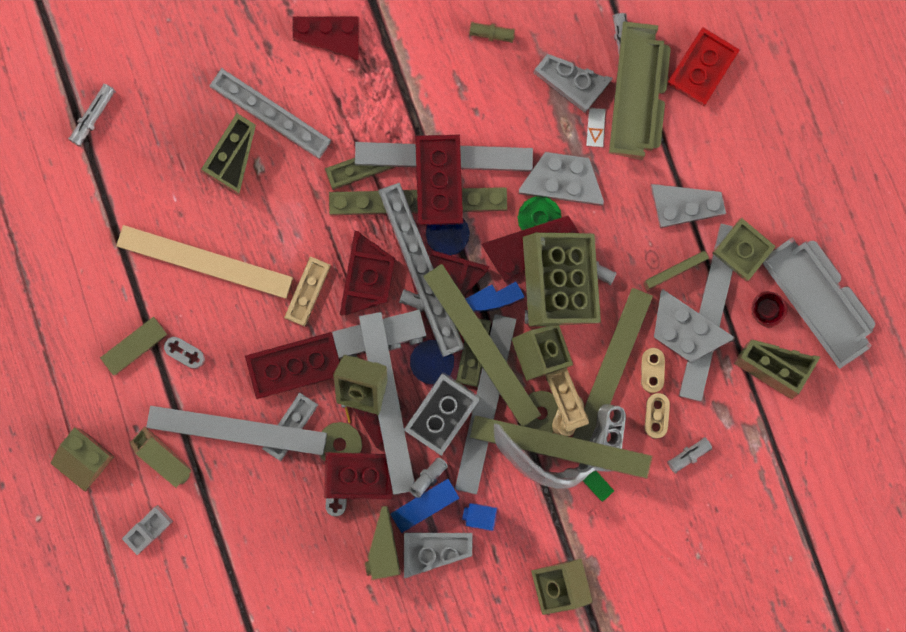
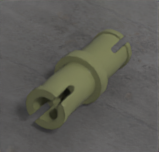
M471 22L469 36L488 38V41L500 40L513 43L515 29L497 27L493 23L486 25Z

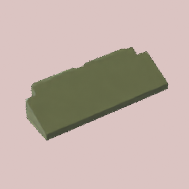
M624 21L622 23L609 145L610 154L643 160L645 157L644 150L652 151L653 148L656 149L661 145L665 103L663 100L658 99L659 94L664 93L667 89L671 49L668 45L664 44V41L655 40L658 25Z

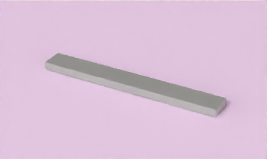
M356 142L355 165L416 167V144ZM460 146L461 169L533 170V148Z
M400 182L380 189L378 191L442 356L445 357L464 350L465 348L456 326L423 278L424 275L433 270V266Z
M720 224L714 250L733 226ZM713 254L699 314L719 327L733 270ZM713 352L702 356L701 359L693 363L687 361L679 397L702 401Z
M382 313L359 316L367 361L387 366L388 381L378 418L393 495L410 492L409 487L414 484V478Z
M495 314L490 338L507 362L516 319ZM483 368L476 394L480 397V400L472 412L455 490L477 494L489 443L470 438L474 417L476 415L494 420L500 394Z
M150 406L146 426L149 429L324 456L327 433L156 406Z

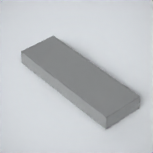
M299 392L278 425L303 429L319 405ZM264 446L262 448L280 461L288 452V450Z

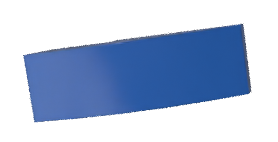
M514 282L497 292L493 285H490L465 300L474 313H482L511 306L524 300L525 296L517 282Z
M446 479L423 493L421 497L413 499L390 513L400 532L403 533L458 500L459 496L449 479Z

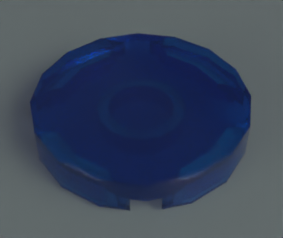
M464 218L463 224L427 225L426 239L433 251L452 256L464 250L469 242L470 230Z
M427 340L414 348L410 356V367L413 375L419 381L425 384H435L442 372L449 376L454 369V356L450 354L443 357L437 341Z

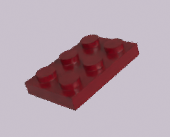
M325 453L324 498L392 499L393 490L386 454Z

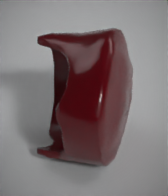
M770 291L758 294L753 300L751 307L754 319L767 328H773L780 324L788 311L784 299Z

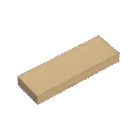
M310 256L285 314V319L306 327L330 270V264Z
M567 368L547 374V382L567 431L589 424Z

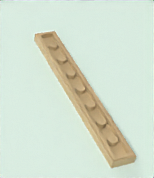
M125 225L122 227L116 245L128 251L287 299L293 277Z

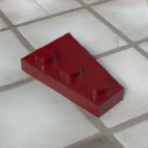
M293 16L292 38L294 41L322 48L334 54L359 61V16Z

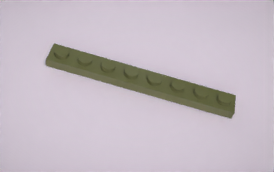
M507 187L462 189L463 212L507 211ZM403 190L411 213H418L417 190ZM378 191L329 192L330 216L387 214Z

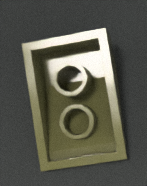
M388 506L381 508L368 561L365 562L367 576L371 575L372 580L400 575L401 573Z

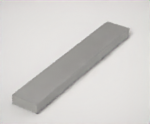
M222 68L209 85L211 89L319 160L332 142L331 139Z

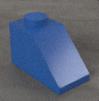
M469 503V508L464 507L462 520L466 521V526L493 531L497 508Z

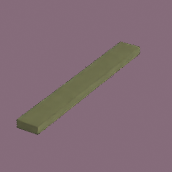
M443 264L424 275L423 278L519 424L526 426L541 416Z
M635 288L631 289L584 407L589 424L576 428L572 438L590 441L596 427L600 407L604 404H611L653 298L652 295Z
M476 415L474 417L470 438L496 444L494 437V423L501 426L503 431L521 450L648 479L653 457L651 455Z

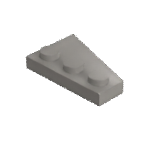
M550 54L545 56L533 72L584 113L587 112L613 79L608 76L603 77L595 74L590 69L579 68L571 62Z
M656 184L650 185L660 228L726 214L721 192Z
M404 533V579L472 556V533Z

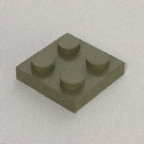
M740 218L712 253L741 278L749 281L776 246L743 218Z

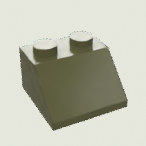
M546 326L530 330L511 339L526 381L573 365L560 326Z
M343 355L334 373L336 403L379 415L388 381L387 366L377 362L362 360L358 357Z
M74 427L60 444L51 464L86 492L115 456L82 429Z
M581 558L531 570L542 615L577 609L593 603Z

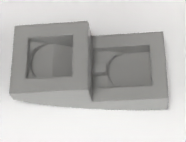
M157 505L122 540L138 555L173 520Z

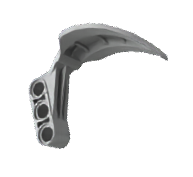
M604 404L600 407L596 427L590 442L622 449L626 413L622 407L611 404ZM613 410L614 416L610 420V413ZM494 423V437L498 449L519 472L538 484L556 489L571 488L582 482L593 471H611L580 463L577 468H568L564 472H545L531 461L508 437L499 424ZM610 433L611 439L607 442V435Z

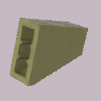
M145 426L130 442L135 454L175 488L179 484H184L189 479V473L191 472L189 466Z

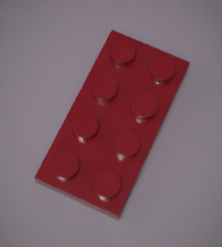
M460 134L415 136L418 226L463 224Z
M332 332L245 356L256 399L333 379L332 372L336 371L340 363Z

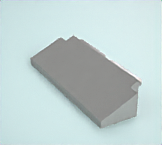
M792 237L770 253L762 264L839 369L870 349L872 345L866 336L872 333L875 321L850 287L841 288L838 284L841 281L840 273L816 241H806L799 246Z

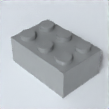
M442 372L404 428V431L442 456L479 402L480 397Z

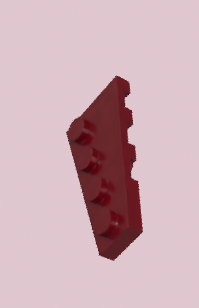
M569 215L481 244L504 282L525 269L524 236L534 233H579Z

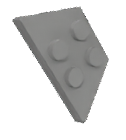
M550 152L543 154L520 187L518 193L599 206L604 204L589 158Z
M662 289L654 338L690 363L701 359L702 356L712 353L717 348L735 339L732 335Z

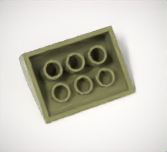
M534 233L524 236L523 248L529 326L601 323L595 235L592 233Z

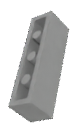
M420 309L383 319L389 351L399 349L401 344L407 342L410 345L422 343L423 338H427ZM361 325L332 332L340 360L343 355L357 357V355L366 353Z

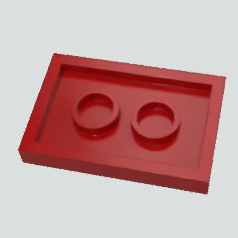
M702 27L667 84L705 107L740 49Z

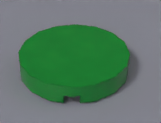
M532 197L526 200L519 209L517 217L518 226L522 231L561 218V210L550 198Z

